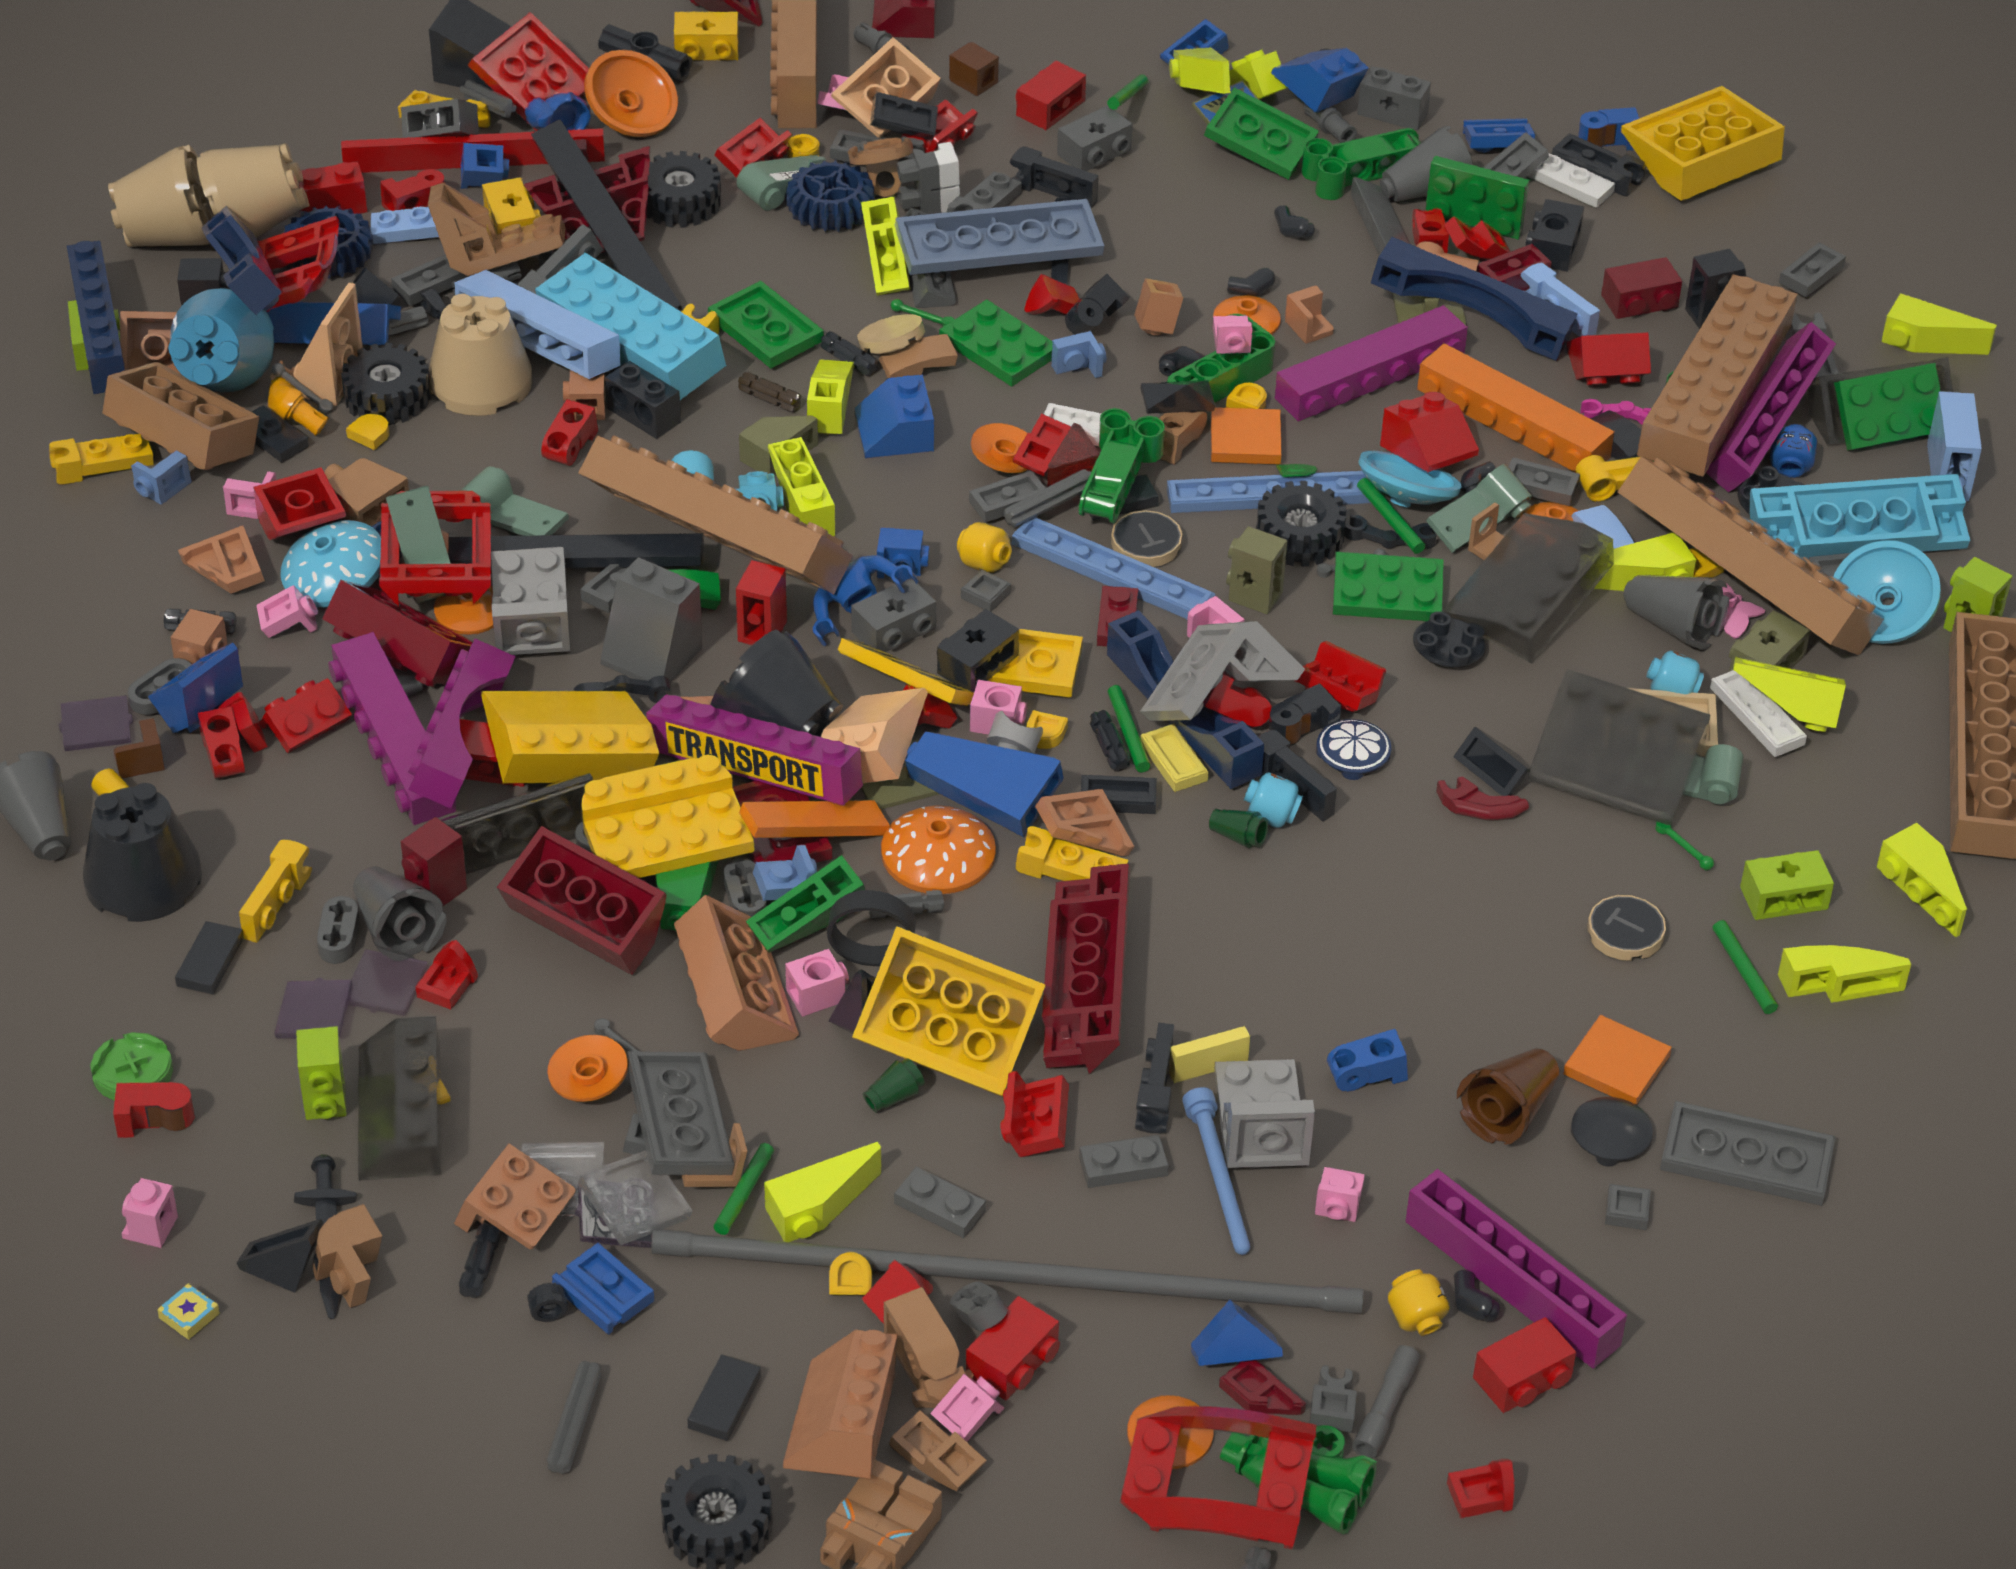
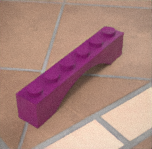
M475 638L469 652L461 649L407 772L414 775L408 789L409 791L448 808L452 807L473 760L465 747L460 732L459 719L466 713L484 706L481 697L483 691H501L515 659L514 655Z

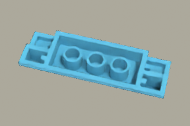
M1958 474L1755 488L1750 491V519L1768 529L1767 534L1773 538H1779L1795 549L1794 553L1802 558L1806 557L1809 559V557L1852 553L1866 544L1878 541L1903 542L1916 547L1922 552L1964 549L1970 543L1963 515V508L1966 502Z

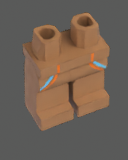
M875 1460L871 1478L860 1477L847 1497L840 1502L835 1512L827 1519L826 1538L820 1549L821 1563L832 1569H841L847 1559L859 1563L856 1569H901L941 1519L942 1491L909 1475L903 1481L902 1472Z

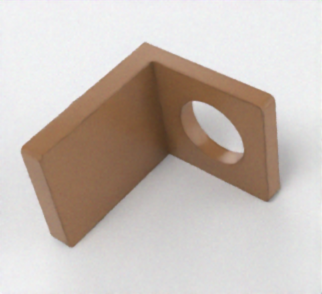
M1494 502L1472 518L1468 550L1501 572L1506 573L1527 558L1528 551L1496 531L1499 505ZM1489 517L1487 525L1479 532L1481 524Z
M733 1123L729 1139L734 1161L732 1175H681L685 1187H736L741 1178L747 1155V1147L740 1123Z

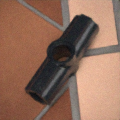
M608 24L602 29V34L598 39L600 50L604 52L630 50L641 53L657 62L671 78L681 82L688 77L692 67L691 56L659 44L658 36L652 32L633 34Z

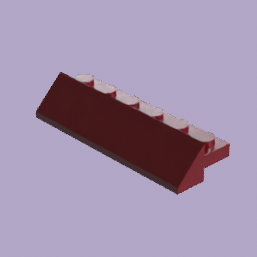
M1129 863L1091 867L1090 878L1056 882L1055 899L1050 902L1042 1019L1045 1025L1043 1059L1046 1068L1086 1064L1090 1074L1120 1045L1130 882Z

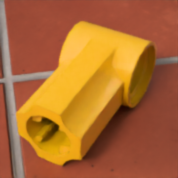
M1591 455L1582 459L1577 464L1575 470L1576 473L1580 474L1579 481L1588 498L1594 502H1600L1610 498L1616 490L1621 488L1640 457L1605 462L1603 457Z

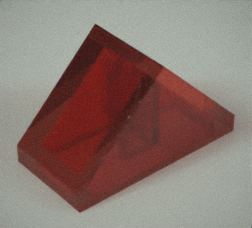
M1072 424L1048 465L1047 487L1083 469L1092 472L1099 457V452L1080 424Z

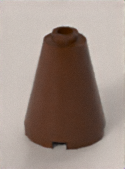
M1536 1048L1472 1071L1461 1080L1457 1090V1099L1461 1097L1463 1109L1459 1111L1463 1121L1474 1134L1486 1142L1493 1144L1497 1140L1506 1142L1504 1145L1512 1144L1525 1134L1558 1080L1560 1071L1557 1061L1549 1052Z

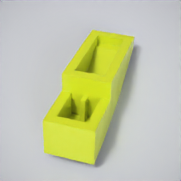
M1835 945L1783 948L1778 976L1788 997L1826 991L1830 1002L1833 1003L1904 991L1911 963L1905 957L1859 947Z

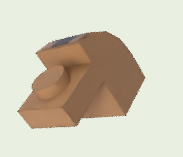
M364 1204L342 1211L325 1222L318 1233L312 1264L316 1281L330 1277L335 1292L344 1296L350 1308L366 1302L371 1278L363 1265L377 1260L382 1240V1234Z

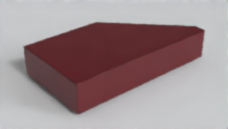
M1257 1360L1242 1361L1220 1377L1219 1387L1245 1410L1281 1415H1302L1305 1412L1306 1402Z

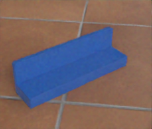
M297 302L271 309L267 314L274 327V343L310 344L320 324L335 303ZM358 303L362 345H385V343H388L389 320H401V307L390 304Z

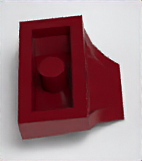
M1529 244L1479 263L1477 265V272L1526 291L1530 289V286L1521 278V273L1537 263H1543L1551 268V261L1533 244Z

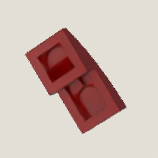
M1453 216L1444 224L1455 246L1468 254L1492 259L1511 252L1500 232L1484 221L1479 222L1474 228H1470Z
M1041 413L1031 433H1027L1012 463L1045 476L1072 435L1073 427Z

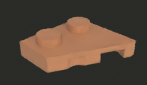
M243 525L178 550L185 565L230 594L265 581Z

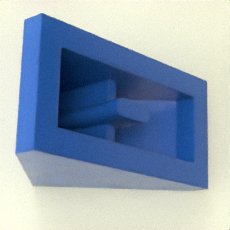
M1231 1299L1191 1343V1352L1199 1366L1283 1357L1282 1347L1275 1335Z

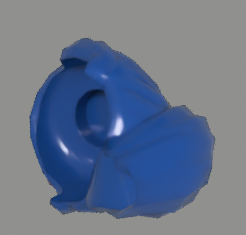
M572 92L555 94L545 101L542 98H534L529 102L525 110L527 122L537 130L559 119L567 130H583L587 128L591 118L590 106Z

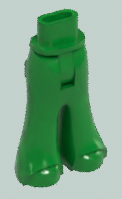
M1232 1432L1221 1451L1220 1460L1234 1465L1237 1474L1243 1475L1259 1488L1268 1438ZM1311 1452L1301 1507L1334 1531L1345 1535L1356 1519L1357 1506L1362 1508L1370 1494L1375 1479L1377 1461L1363 1455L1352 1458H1335Z

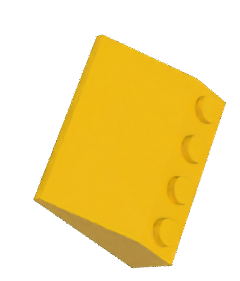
M1720 86L1621 126V132L1640 159L1645 162V166L1659 186L1682 201L1782 160L1785 126L1730 90Z
M626 691L482 692L481 697L503 783H588L592 780H600L617 774L653 767L658 758L659 751L651 723Z
M896 926L852 1038L904 1059L908 1058L914 1063L1002 1097L1007 1085L1008 1073L1013 1070L1044 991L1045 984Z

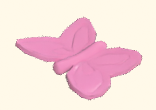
M1726 583L1727 588L1722 587L1723 595L1729 597V607L1723 628L1726 634L1736 639L1746 631L1749 625L1748 618L1764 615L1765 610L1751 602L1741 601L1742 596L1736 595L1733 589Z

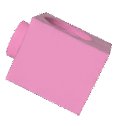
M978 680L970 704V732L989 735L995 715L999 711H1003L1011 721L1024 725L1027 703L1021 702L1022 687Z
M829 949L785 964L786 991L802 1017L837 1005L845 992V985L849 984V976L845 965L842 962L837 963Z

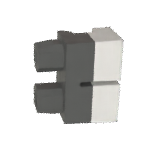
M951 141L938 144V151L924 153L922 150L912 149L913 159L897 162V173L900 183L914 182V185L898 188V198L902 209L919 207L920 211L927 214L946 213L948 205L960 196L959 161Z

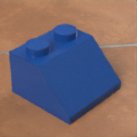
M1347 48L1310 52L1274 67L1271 73L1316 113L1354 97L1369 67L1359 59L1357 54Z
M923 375L888 378L854 408L865 458L934 451V417Z
M231 643L203 656L148 696L173 733L185 728L189 732L196 730L200 727L198 713L218 709L221 704L243 687L238 648L234 643Z

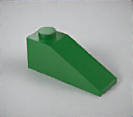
M841 855L746 920V924L766 951L770 953L828 927L830 911L834 903L846 894L865 890V886ZM846 914V915H844L843 917H841L839 920H837V922L840 921L841 919H843V918H844L845 916H847L848 914Z

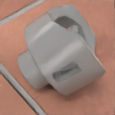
M999 711L995 715L990 733L987 736V743L1035 754L1043 734V728L1041 726L1038 728L1020 726L1011 721L1003 711Z

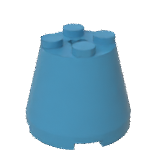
M208 289L194 295L180 307L172 322L168 349L175 367L188 380L204 386L213 392H234L257 381L268 369L273 359L274 327L266 311L262 310L255 315L231 289ZM213 344L214 346L211 349L213 354H207L205 351Z

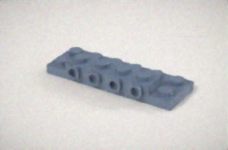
M1087 199L895 218L896 234L910 275L1103 255L1104 243Z

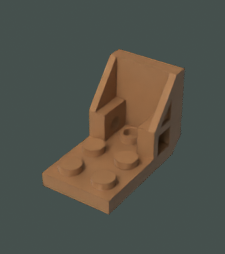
M446 183L431 186L428 207L450 268L467 276L560 248L564 244L565 224L561 215L553 217L552 214L543 215L534 219L533 224L523 227L520 224L510 225L502 229V233L498 234L489 209Z

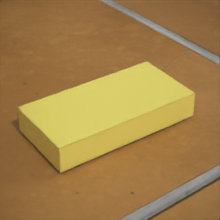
M1174 724L1141 734L1140 739L1146 753L1174 792L1208 781L1207 769Z
M1246 1027L1235 1028L1172 1046L1170 1050L1169 1074L1173 1082L1177 1083L1214 1072L1215 1062L1248 1061L1250 1035Z

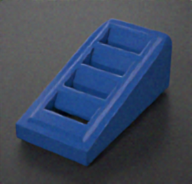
M1204 19L1162 52L1160 59L1169 65L1170 59H1174V50L1196 49L1195 47L1197 46L1199 48L1211 47L1221 55L1229 49L1227 34L1207 19Z

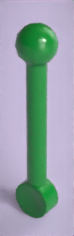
M894 299L890 304L894 312L904 311L915 314L924 319L942 324V327L955 320L950 316L942 318L907 306L900 299Z
M1657 820L1655 829L1658 833L1667 834L1699 861V865L1703 870H1711L1713 868V858L1701 854L1671 828L1669 820Z

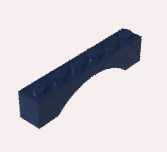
M226 205L201 228L207 240L229 268V271L223 275L227 286L257 315L262 310L267 311L278 302L282 291L254 234Z
M1394 237L1390 238L1379 255L1371 279V284L1399 296L1435 297L1473 308L1503 325L1525 348L1556 361L1569 340L1578 314Z
M100 240L93 242L81 241L73 245H66L93 394L106 392L108 375L125 371L101 242Z
M1139 610L1108 623L1107 656L1140 692L1149 699L1174 662L1160 632ZM1204 705L1202 710L1191 720H1167L1170 724H1174L1188 744L1230 789L1262 775L1264 742L1244 721L1224 717L1218 712L1206 708Z

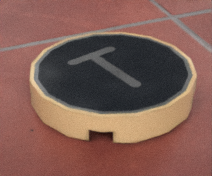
M1147 510L1131 512L1121 517L1114 524L1111 534V545L1116 552L1149 566L1157 567L1175 559L1178 550L1181 549L1182 531L1179 524L1171 517L1160 512Z
M1615 895L1602 899L1593 906L1587 924L1588 932L1591 935V942L1595 948L1609 957L1632 961V957L1642 956V959L1652 956L1661 948L1666 933L1665 918L1659 909L1647 900L1632 895Z

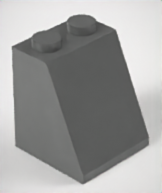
M638 557L617 578L601 654V665L633 679L649 681L653 677L664 676L670 679L671 682L703 648L700 583Z

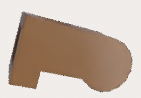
M1206 412L1164 413L1159 418L1165 425L1162 460L1175 465L1181 459L1182 450L1192 440H1197L1204 431L1207 422Z

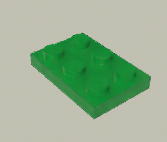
M1234 87L1207 125L1204 136L1289 180L1303 160L1305 142L1309 139L1317 138L1319 130Z
M1434 156L1430 165L1425 211L1441 209L1445 221H1449L1454 216L1472 228L1479 222L1484 221L1500 232L1502 236L1519 240L1523 232L1529 180Z
M761 280L708 307V313L711 311L717 313L720 328L770 369L821 343V338L824 335L823 329Z
M987 299L939 329V335L947 334L957 352L1011 387L1052 361V340Z
M1935 363L1834 382L1847 450L1928 435L1930 433L1938 394L1941 392Z
M1336 552L1333 615L1428 621L1432 613L1442 612L1444 559Z

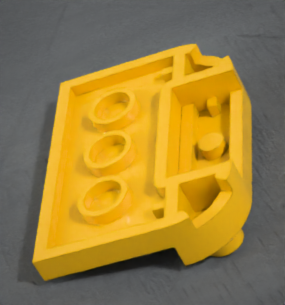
M704 755L700 758L685 759L617 774L600 780H592L585 785V793L582 798L583 829L592 853L637 878L754 852L753 837L739 813L740 805L732 788V776L725 767L720 765L719 759L713 755Z

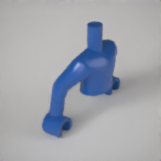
M878 555L863 556L849 563L834 594L818 588L813 599L814 612L817 619L813 625V633L819 642L826 646L827 644L823 639L829 632H834L837 637L840 636L838 629L830 619L829 603L833 601L838 602L847 612L851 613V605L877 593V589L871 580V576L876 571H880L892 578L899 591L904 593L905 590L902 584L905 580L913 579L915 584L919 582L911 567L905 564L896 566L888 559Z

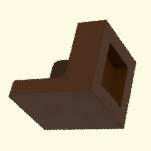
M969 42L949 55V80L975 96H979L998 83L999 57L973 42Z
M154 718L139 721L143 742L119 746L113 749L118 774L122 779L165 770Z

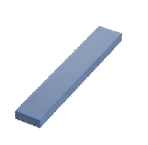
M1362 471L1325 472L1293 477L1265 475L1167 480V495L1171 513L1258 509L1259 500H1262L1263 494L1266 491L1272 493V487L1278 484L1281 488H1285V482L1293 481L1294 486L1300 485V481H1308V486L1314 487L1315 483L1321 484L1322 491L1330 488L1335 492L1334 498L1340 496L1343 504L1370 503L1357 488L1358 482L1363 478H1367Z
M1036 517L1023 523L1012 535V545L1105 585L1138 588V599L1185 619H1188V613L1193 607L1215 596V593Z

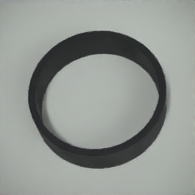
M874 890L856 891L844 895L832 906L827 938L834 951L846 960L865 966H881L889 945L869 946L857 943L839 931L835 924L837 920L846 914L856 911H876L895 918L907 931L915 933V916L905 902L891 894Z

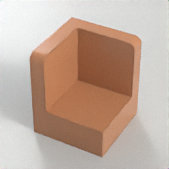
M1316 285L1287 295L1285 322L1305 344L1331 336L1334 332V327L1321 314L1323 292Z

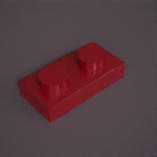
M1102 586L1097 646L1107 647L1108 623L1137 611L1138 588Z

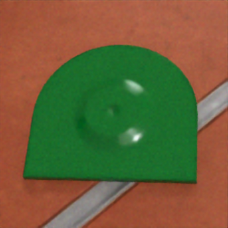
M1307 464L1276 465L1282 477L1306 476L1317 472L1315 466Z

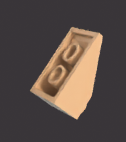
M893 37L833 91L831 97L874 135L880 138L891 130L870 125L873 97L876 92L927 104L933 99L941 78Z
M354 283L347 284L328 312L301 361L296 364L293 377L320 399L331 401L334 406H337L344 396L341 377L342 366L344 363L348 364L347 358L351 354L357 357V350L363 348L356 286Z
M925 688L861 696L823 729L821 737L860 748L863 783L899 779L928 692Z

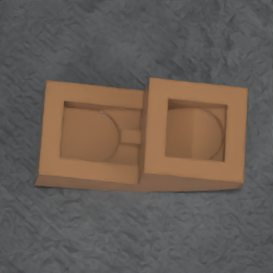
M943 334L923 337L917 341L916 339L909 341L910 345H907L905 348L890 353H883L879 356V361L887 378H894L906 375H922L923 368L955 366L958 355L948 335Z
M921 1410L903 1425L889 1441V1445L912 1465L932 1479L955 1491L963 1486L987 1461L959 1434L954 1432L948 1436Z

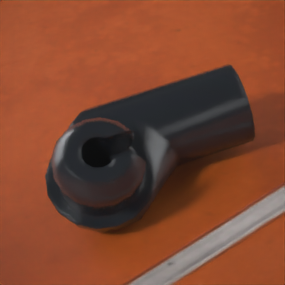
M1179 346L1165 352L1160 357L1158 368L1161 374L1170 376L1175 371L1190 365L1206 355L1189 347Z

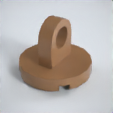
M898 137L870 141L864 144V150L858 151L857 146L851 147L848 150L849 162L853 165H866L869 179L873 181L874 193L881 197H889L894 195L901 186L897 173V162H900L899 158L912 154L913 146L909 138H905L903 142ZM887 171L893 175L895 183L892 187L883 188L878 184L877 175L880 172Z

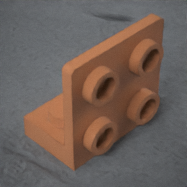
M509 1143L465 1199L454 1224L468 1233L477 1220L482 1224L487 1220L532 1250L574 1196L576 1189Z

